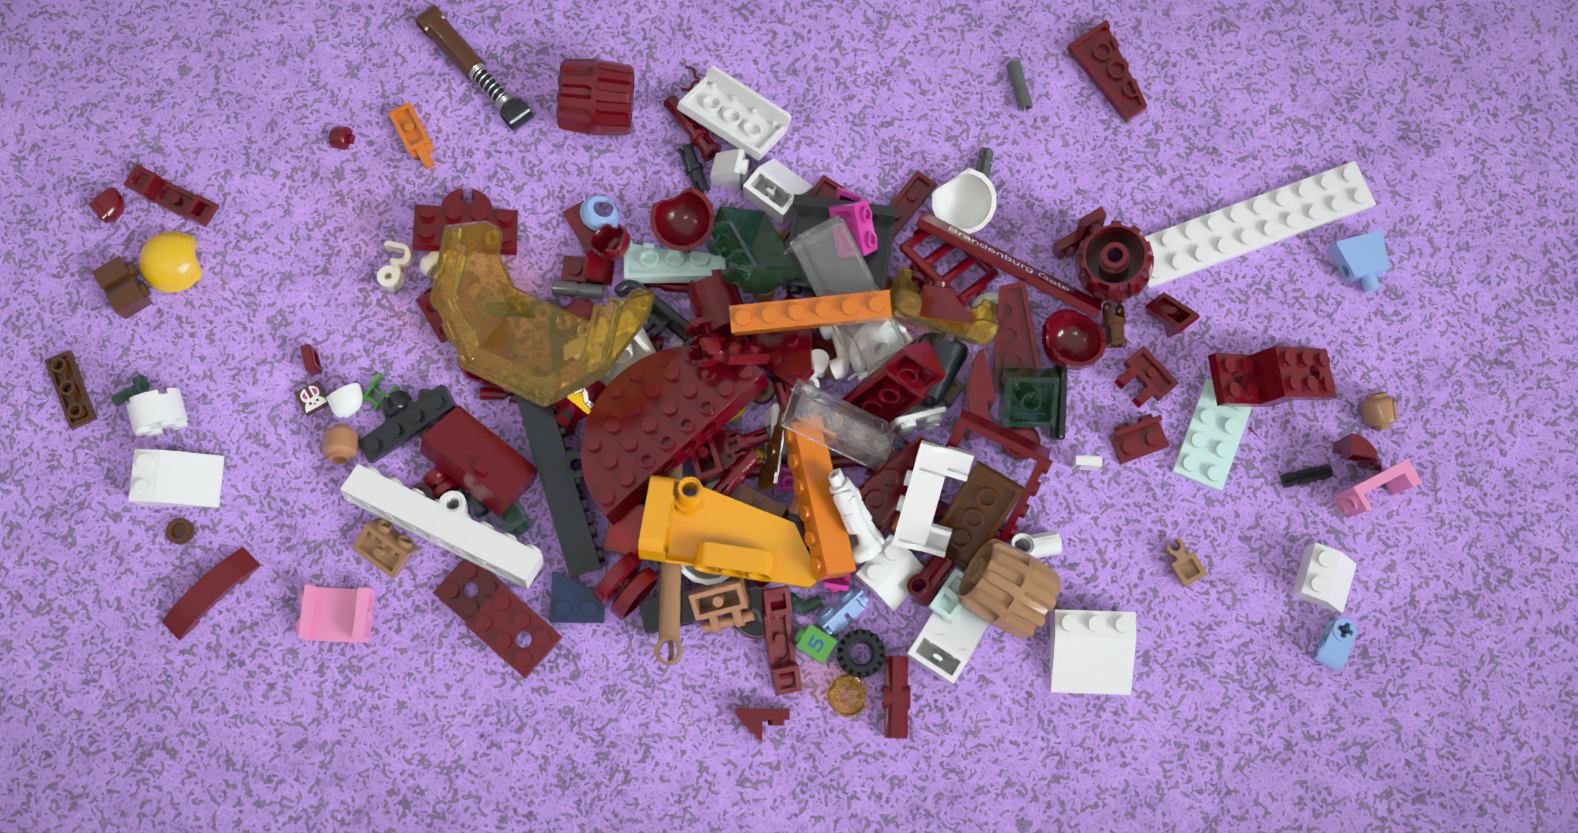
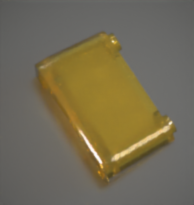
M900 266L890 288L892 318L929 333L945 334V339L952 342L953 338H956L966 346L983 345L991 342L999 328L995 302L983 298L981 304L975 307L969 306L976 316V320L972 323L920 316L922 300L918 295L919 286L914 285L912 282V270Z

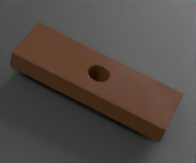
M68 350L45 360L70 429L74 430L97 420L73 352Z

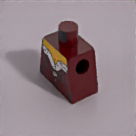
M574 358L557 366L547 398L548 402L558 409L555 420L561 425H569L570 421L577 422L588 417L596 400L607 387Z

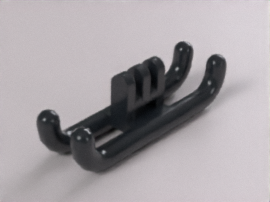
M626 280L615 286L614 292L618 294L614 298L615 304L621 305L625 301L631 300L646 310L637 320L642 325L647 321L643 326L646 333L655 327L650 334L653 339H656L668 328L684 341L683 346L695 345L690 343L689 340L696 335L688 336L684 332L689 321L643 284L635 280Z

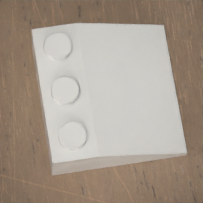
M1057 609L1051 611L1050 692L1131 695L1136 647V612Z

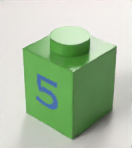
M812 624L807 629L802 626L794 639L798 642L796 649L821 665L824 664L837 643V640Z

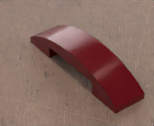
M136 164L123 184L142 197L204 227H207L219 208L217 203L162 179L156 173Z
M241 547L199 579L171 608L163 619V624L181 641L200 623L199 619L238 583L242 584L261 565L244 547Z
M788 585L762 590V620L765 647L776 696L802 691L799 664L796 663L790 618V613L793 612Z

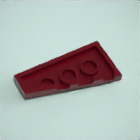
M1107 19L1068 45V52L1126 123L1146 110L1148 105L1135 78H1132L1128 70L1129 65L1119 51V44L1116 37L1113 38Z
M1025 281L998 287L993 368L994 391L1000 390V387L1003 388V384L1001 385L1002 370L1003 374L1005 373L1007 377L1006 389L1044 382Z
M921 434L858 487L862 501L872 516L871 520L882 535L900 512L896 508L900 495L906 496L908 486L903 485L907 470L913 471L921 441L931 442Z

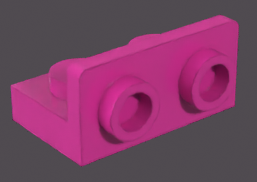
M867 199L857 203L829 207L839 258L865 256L878 249L877 236L872 221V211Z

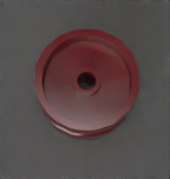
M632 551L624 555L607 572L593 592V596L603 605L613 601L610 611L621 621L639 606V602L646 598L660 578L650 567L640 571L642 560Z

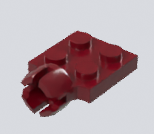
M715 332L710 333V335H696L689 340L690 343L695 344V347H689L687 350L689 361L699 367L713 366L718 361L727 365L768 364L770 353L763 350L760 344L745 339V335L735 336L731 332L730 335H722Z

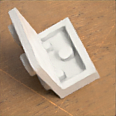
M917 404L889 423L891 431L904 436L914 433L916 428L924 427L925 430L939 427V423L943 421L947 410L946 407H939V405L926 408Z

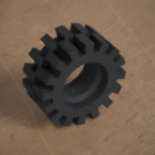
M852 630L844 635L839 642L837 660L842 670L848 675L855 678L869 677L875 674L884 663L886 654L883 646L884 643L871 630ZM857 643H864L871 650V658L865 664H858L851 658V648Z

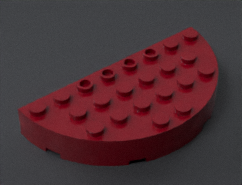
M695 345L669 348L653 353L638 360L619 373L607 385L593 405L586 421L581 443V463L585 483L594 502L609 522L615 525L647 496L651 475L668 477L708 441L707 439L718 432L769 385L764 371L755 364L727 365L719 361L709 367L695 366L694 363L689 361L687 356L689 347H695Z

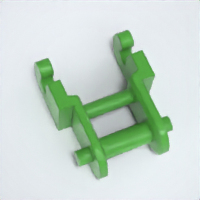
M378 373L369 383L371 387L366 393H363V402L368 400L375 406V411L380 409V401L384 397L391 400L389 394L400 390L398 385L394 386L388 394L378 390L376 385L379 383L378 380L384 377L382 373ZM374 392L382 397L379 401L371 396Z

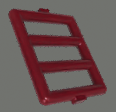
M917 228L913 236L899 246L900 251L931 281L948 282L947 287H952L949 283L976 263L986 274L959 293L965 302L974 295H981L986 290V286L999 276V272L994 266L965 251L963 252L968 257L941 276L931 265L956 247L945 242L925 258H922L913 248L932 234L920 228Z

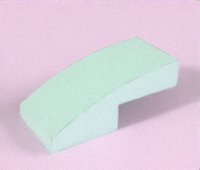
M956 568L929 606L931 610L950 623L963 606L958 601L959 585L963 573Z

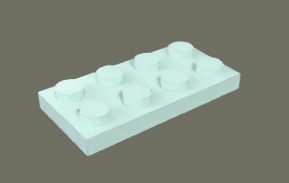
M1207 378L1203 384L1171 472L1221 492L1252 407L1217 406L1213 381Z

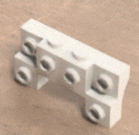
M924 440L921 441L913 471L907 470L903 485L908 486L906 496L900 495L896 508L901 514L892 545L945 557L952 528L934 524L932 521L945 476L967 482L974 453L951 446L944 447Z

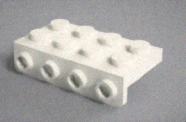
M710 66L707 69L705 78L678 102L677 106L679 111L737 148L744 149L745 153L758 161L784 136L791 121V115L715 66Z

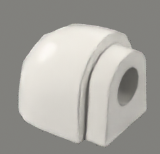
M353 383L339 388L326 398L337 417L348 418L360 409L363 394L360 384Z

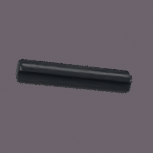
M1055 365L1052 369V378L1054 370L1059 377L1056 401L1057 409L1055 408V425L1051 420L1050 437L1052 440H1064L1068 369Z

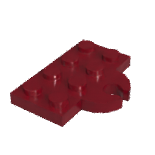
M463 188L450 192L443 199L441 206L415 204L412 250L517 256L518 210L492 209L491 201L488 197L475 189H472L471 199L473 202L463 203Z

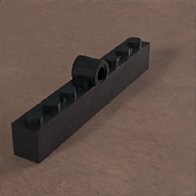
M538 367L509 376L524 427L527 430V437H529L528 440L531 443L530 447L532 446L534 460L536 459L535 463L537 462V470L539 476L541 475L540 480L570 578H575L603 569L602 562H606L602 547H597L594 540L598 533L594 521L589 522L586 512L590 511L589 503L586 496L581 497L579 487L583 486L582 469L580 471L573 470L574 462L581 461V452H573L571 446L566 448L564 437H568L565 425H561L555 420L558 409L551 405L547 399L549 395L548 388H551L552 385L549 373H544Z

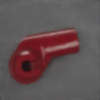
M480 387V400H504L510 395V393L493 387Z

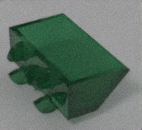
M719 206L714 226L711 230L715 241L706 242V248L710 254L714 256L721 255L727 261L730 269L721 270V276L725 282L729 284L739 283L744 293L767 295L802 275V272L765 211Z

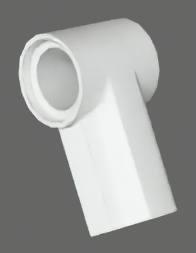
M1056 530L1032 535L1019 533L1012 538L1009 544L1014 547H1023L1027 553L1035 558L1057 555L1062 552V541Z

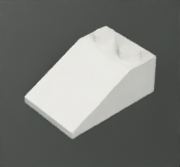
M135 449L128 501L140 506L219 508L225 456L169 450Z

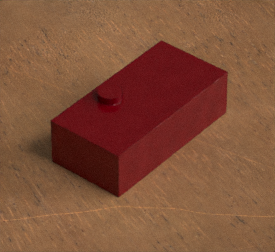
M460 405L422 436L420 453L498 517L534 484L538 471L537 468Z

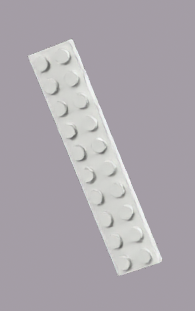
M1353 161L1145 236L1146 241H1150L1154 255L1153 273L1146 288L1156 287L1367 210L1376 205L1375 200L1356 162Z

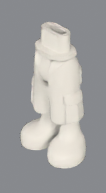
M840 468L831 471L828 477L831 483L829 491L831 494H834L833 501L848 534L857 535L855 540L856 546L852 549V554L856 564L872 559L881 552V545L885 543V539L872 522V516L862 501L859 489L854 486L848 477H844Z

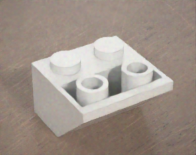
M773 158L759 166L743 185V195L781 225H784L793 214L794 194L807 196L812 191L813 186Z

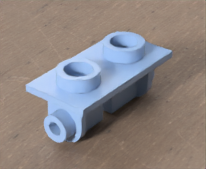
M855 586L849 587L848 591H842L839 594L837 602L821 610L819 613L820 617L816 622L824 628L823 630L827 635H837L849 624L844 617L846 613L854 619L867 607L866 604L869 600L862 594L864 593L862 590Z

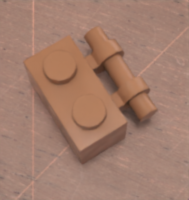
M729 577L721 583L695 586L688 596L695 620L699 621L709 618V621L701 623L703 633L710 631L717 633L723 631V628L734 625L741 627L745 626L746 622L755 620L753 610L742 611V609L748 608L751 600L744 578ZM732 612V615L722 618H720L719 616L722 614Z

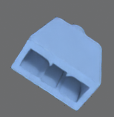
M1382 230L1336 241L1328 248L1331 257L1347 284L1361 281L1365 294L1380 289L1377 276L1382 275L1389 268Z

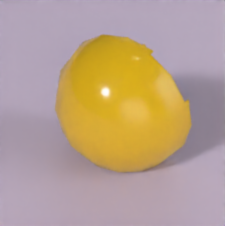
M164 231L151 237L142 246L138 260L143 279L153 289L164 293L180 292L193 286L202 276L201 266L198 263L195 252L197 248L196 239L192 235L181 231Z

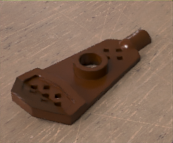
M779 412L771 441L766 447L765 464L761 466L757 487L761 490H768L778 484L785 437L784 423L786 413Z

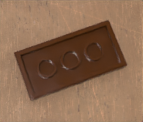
M978 460L969 473L967 482L964 481L938 522V525L952 528L945 556L954 564L966 570L976 552L985 543L993 539L1025 487Z

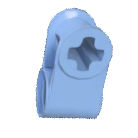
M1347 618L1329 621L1321 639L1316 644L1319 647L1316 654H1312V659L1337 672L1340 671L1348 659L1349 651L1357 636L1356 624ZM1338 626H1342L1341 630L1345 632L1344 635H1341V631L1338 630Z

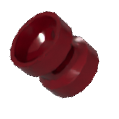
M437 466L423 477L424 483L434 489L433 495L439 500L444 493L457 491L460 487L457 482Z

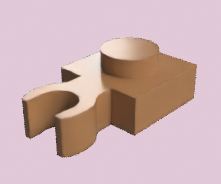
M1178 538L1174 540L1178 546L1177 551H1173L1169 544L1165 545L1164 549L1169 556L1174 558L1175 562L1169 564V567L1182 588L1206 576L1207 572L1194 551L1189 554L1185 553L1184 543Z

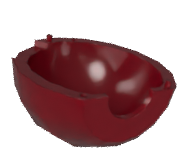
M693 187L681 191L679 195L671 199L654 203L650 214L652 232L658 241L666 247L678 251H689L704 244L713 231L715 221L712 203L704 193Z
M1063 309L1052 313L1045 320L1042 331L1043 348L1047 358L1058 367L1082 370L1092 366L1103 356L1106 349V337L1100 324L1097 325L1091 318L1079 313L1078 310Z

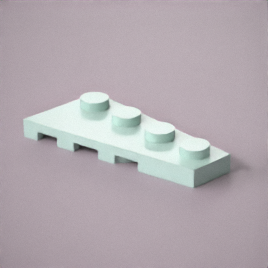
M632 240L630 241L628 251L624 255V281L635 280L640 283H689L691 280L697 282L707 276H712L711 271L715 269H723L724 274H726L725 256L698 251L684 253L670 248L666 250L655 248V244L644 242V246L632 244Z

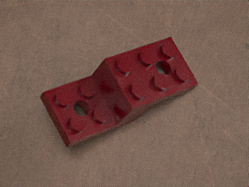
M1273 346L1251 355L1229 353L1208 355L1217 406L1273 407L1294 399L1331 400L1337 398L1335 383L1330 369V358L1326 349Z
M463 559L433 592L466 622L465 626L525 679L531 675L563 638L497 576L466 559ZM469 583H475L478 586L477 594L471 598L466 597L464 594L465 586ZM528 632L531 635V643L529 646L521 648L517 643V638L521 633Z

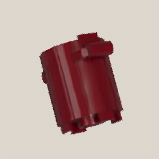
M723 269L712 270V276H707L695 284L693 280L688 283V298L695 317L691 318L685 327L684 332L686 335H710L712 332L730 335L729 306L743 305L744 303L735 279L731 275L724 274ZM748 334V335H745V336H746L747 339H748V338H750V337L752 336V334Z

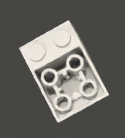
M965 606L961 607L951 623L932 611L905 656H908V658L949 685L954 684L989 623Z

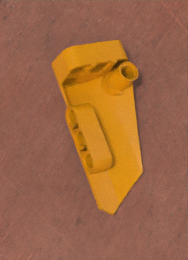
M651 475L639 538V559L693 566L695 570L704 573L810 588L817 582L815 573H813L810 565L811 556L794 522L707 489L694 477L677 480L676 478ZM687 489H692L696 494L689 497L684 495L683 492Z

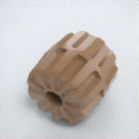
M991 539L976 552L968 564L959 585L958 601L996 628L1018 638H1029L1033 636L1037 626L1042 627L1046 622L1045 615L1047 612L1053 611L1057 602L1055 596L1060 593L1061 589L1060 576L1029 553L1001 540Z

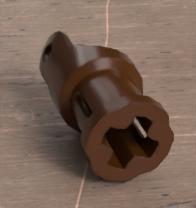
M1105 302L1102 306L1103 327L1106 328V348L1126 347L1127 340H1125L1124 336L1126 316L1124 306L1118 304L1115 307L1114 314L1112 304Z

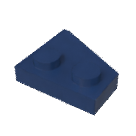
M552 571L550 623H604L605 605L593 596V590L556 571Z

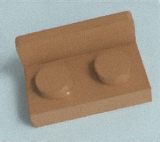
M377 518L365 524L352 549L394 579L399 576L409 557L417 553L419 547L413 543L409 536L403 535L394 529L389 521Z

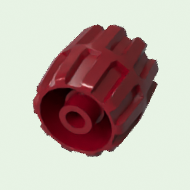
M564 59L560 64V75H558L559 92L557 93L556 117L559 129L596 136L628 135L631 131L635 79L633 66L602 59Z
M1112 220L1108 226L1101 227L1096 225L1090 229L1089 235L1081 241L1078 248L1075 269L1083 289L1093 295L1095 300L1102 303L1114 301L1115 304L1126 303L1131 297L1138 296L1148 284L1153 273L1154 255L1150 241H1146L1141 229L1135 225L1131 228L1124 226L1121 220Z

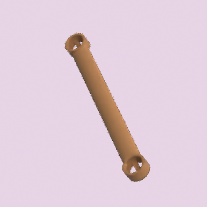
M683 463L668 477L682 480ZM660 562L659 638L654 648V654L658 661L664 665L671 666L680 662L684 652L683 646L680 643L681 565ZM667 642L669 649L668 661H663L660 657V649ZM674 642H675V644H676V646H677V650H678V651H677V654H676V656H675V658H674Z

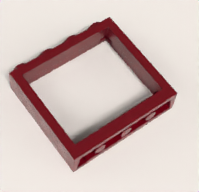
M963 408L945 447L957 448L967 428L1037 461L1024 486V491L1012 509L1003 529L999 528L993 539L1006 543L1007 539L1012 540L1019 526L1015 525L1018 518L1023 519L1030 506V504L1026 503L1030 495L1036 496L1041 482L1038 481L1041 473L1046 475L1053 462L1049 459L1051 449ZM938 500L935 515L942 518L949 504Z

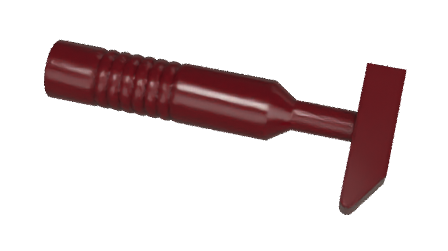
M688 283L643 284L649 290L652 287L668 292L688 293Z

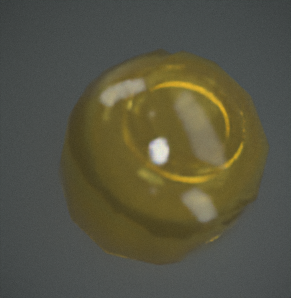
M842 674L836 676L829 683L826 698L829 706L836 714L845 718L858 716L865 710L867 690L858 677L851 674ZM851 692L848 697L842 698L843 696Z

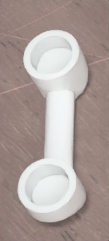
M837 326L819 327L825 340L831 338L833 340L837 358L830 360L829 364L835 379L839 380L846 377L849 371V358L841 331Z

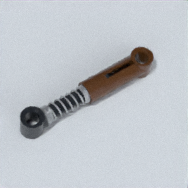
M431 5L414 19L424 34L436 43L467 79L473 80L483 90V93L487 94L488 98H491V102L495 103V106L500 110L501 118L512 131L516 132L534 117L529 107L521 98H514L508 91H504V86H500L499 81L496 82V77H492V73L487 72L488 68H486V63L450 25L436 5Z

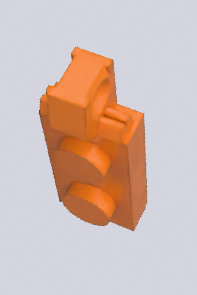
M409 102L388 112L410 156L414 160L420 158L426 170L435 166L429 154L434 151L433 144L412 104Z

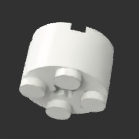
M166 388L167 393L165 394L158 393V390L148 391L129 398V401H125L133 433L136 436L147 435V438L164 434L162 430L164 428L172 427V430H178L188 427V417L180 389Z

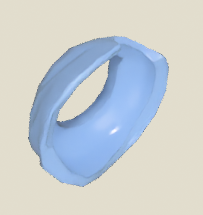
M591 196L581 204V219L590 229L597 231L605 224H610L613 227L617 226L619 213L614 203L604 196ZM597 202H607L613 211L610 216L601 217L595 213L593 205Z

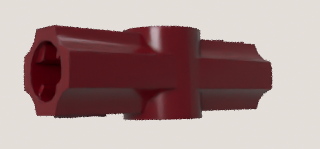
M885 656V683L882 685L884 738L908 739V710H910L911 702L910 685H908V656Z

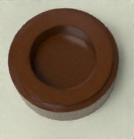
M184 518L172 520L166 528L168 540L178 545L191 541L195 533L192 522Z

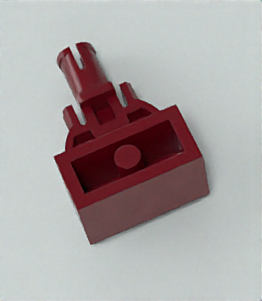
M764 426L761 429L746 434H741L739 429L730 432L720 429L713 436H710L707 439L708 441L691 455L697 478L703 487L715 480H721L730 470L728 467L731 464L734 465L749 449L770 443L766 427Z

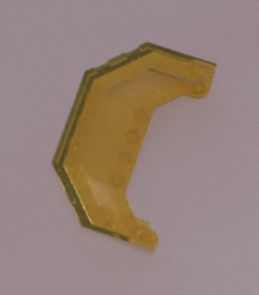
M485 220L445 225L430 302L433 309H438L444 322L441 326L448 342H453L458 353L456 359L460 368L544 408L604 378L649 319L655 293L643 288L631 290L625 298H620L616 295L609 296L608 302L610 304L607 306L601 303L594 304L591 320L516 288L500 256L503 236L499 227Z

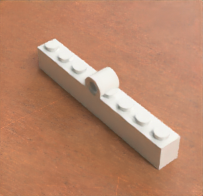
M359 464L356 465L340 488L346 501L527 590L544 564L541 551L534 545H524L517 542L518 540L509 533L501 534L484 521L478 523L472 520L469 515L466 499L458 491H448L441 496L440 500L435 499L433 501L427 498L419 489L412 488L411 490L405 487L398 479L394 477L388 479L382 476L377 469L371 466L366 468Z

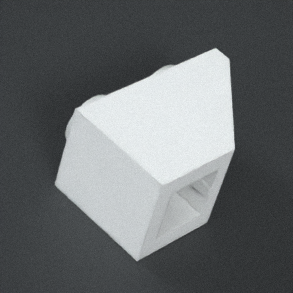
M744 149L716 153L710 175L711 185L740 191L741 185L746 183L749 176V160L745 159Z

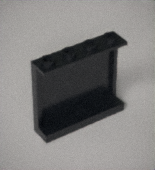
M794 194L791 229L783 280H781L782 290H786V293L792 295H801V292L811 293L813 297L885 290L896 207L869 203L872 211L874 231L877 236L878 249L865 256L839 258L829 207L857 202Z

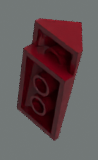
M929 341L905 345L837 402L836 407L856 421H862L865 427L871 426L872 431L877 433L894 421V419L924 400L927 396V390L944 379L946 374Z

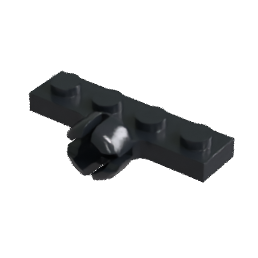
M441 384L415 402L412 401L408 392L402 390L390 393V401L384 397L380 401L379 406L385 416L384 423L358 440L369 463H375L419 432H422L454 410L457 404L447 387Z

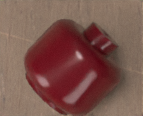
M336 126L329 133V143L335 149L347 150L350 144H354L356 136L353 135V130L350 127Z

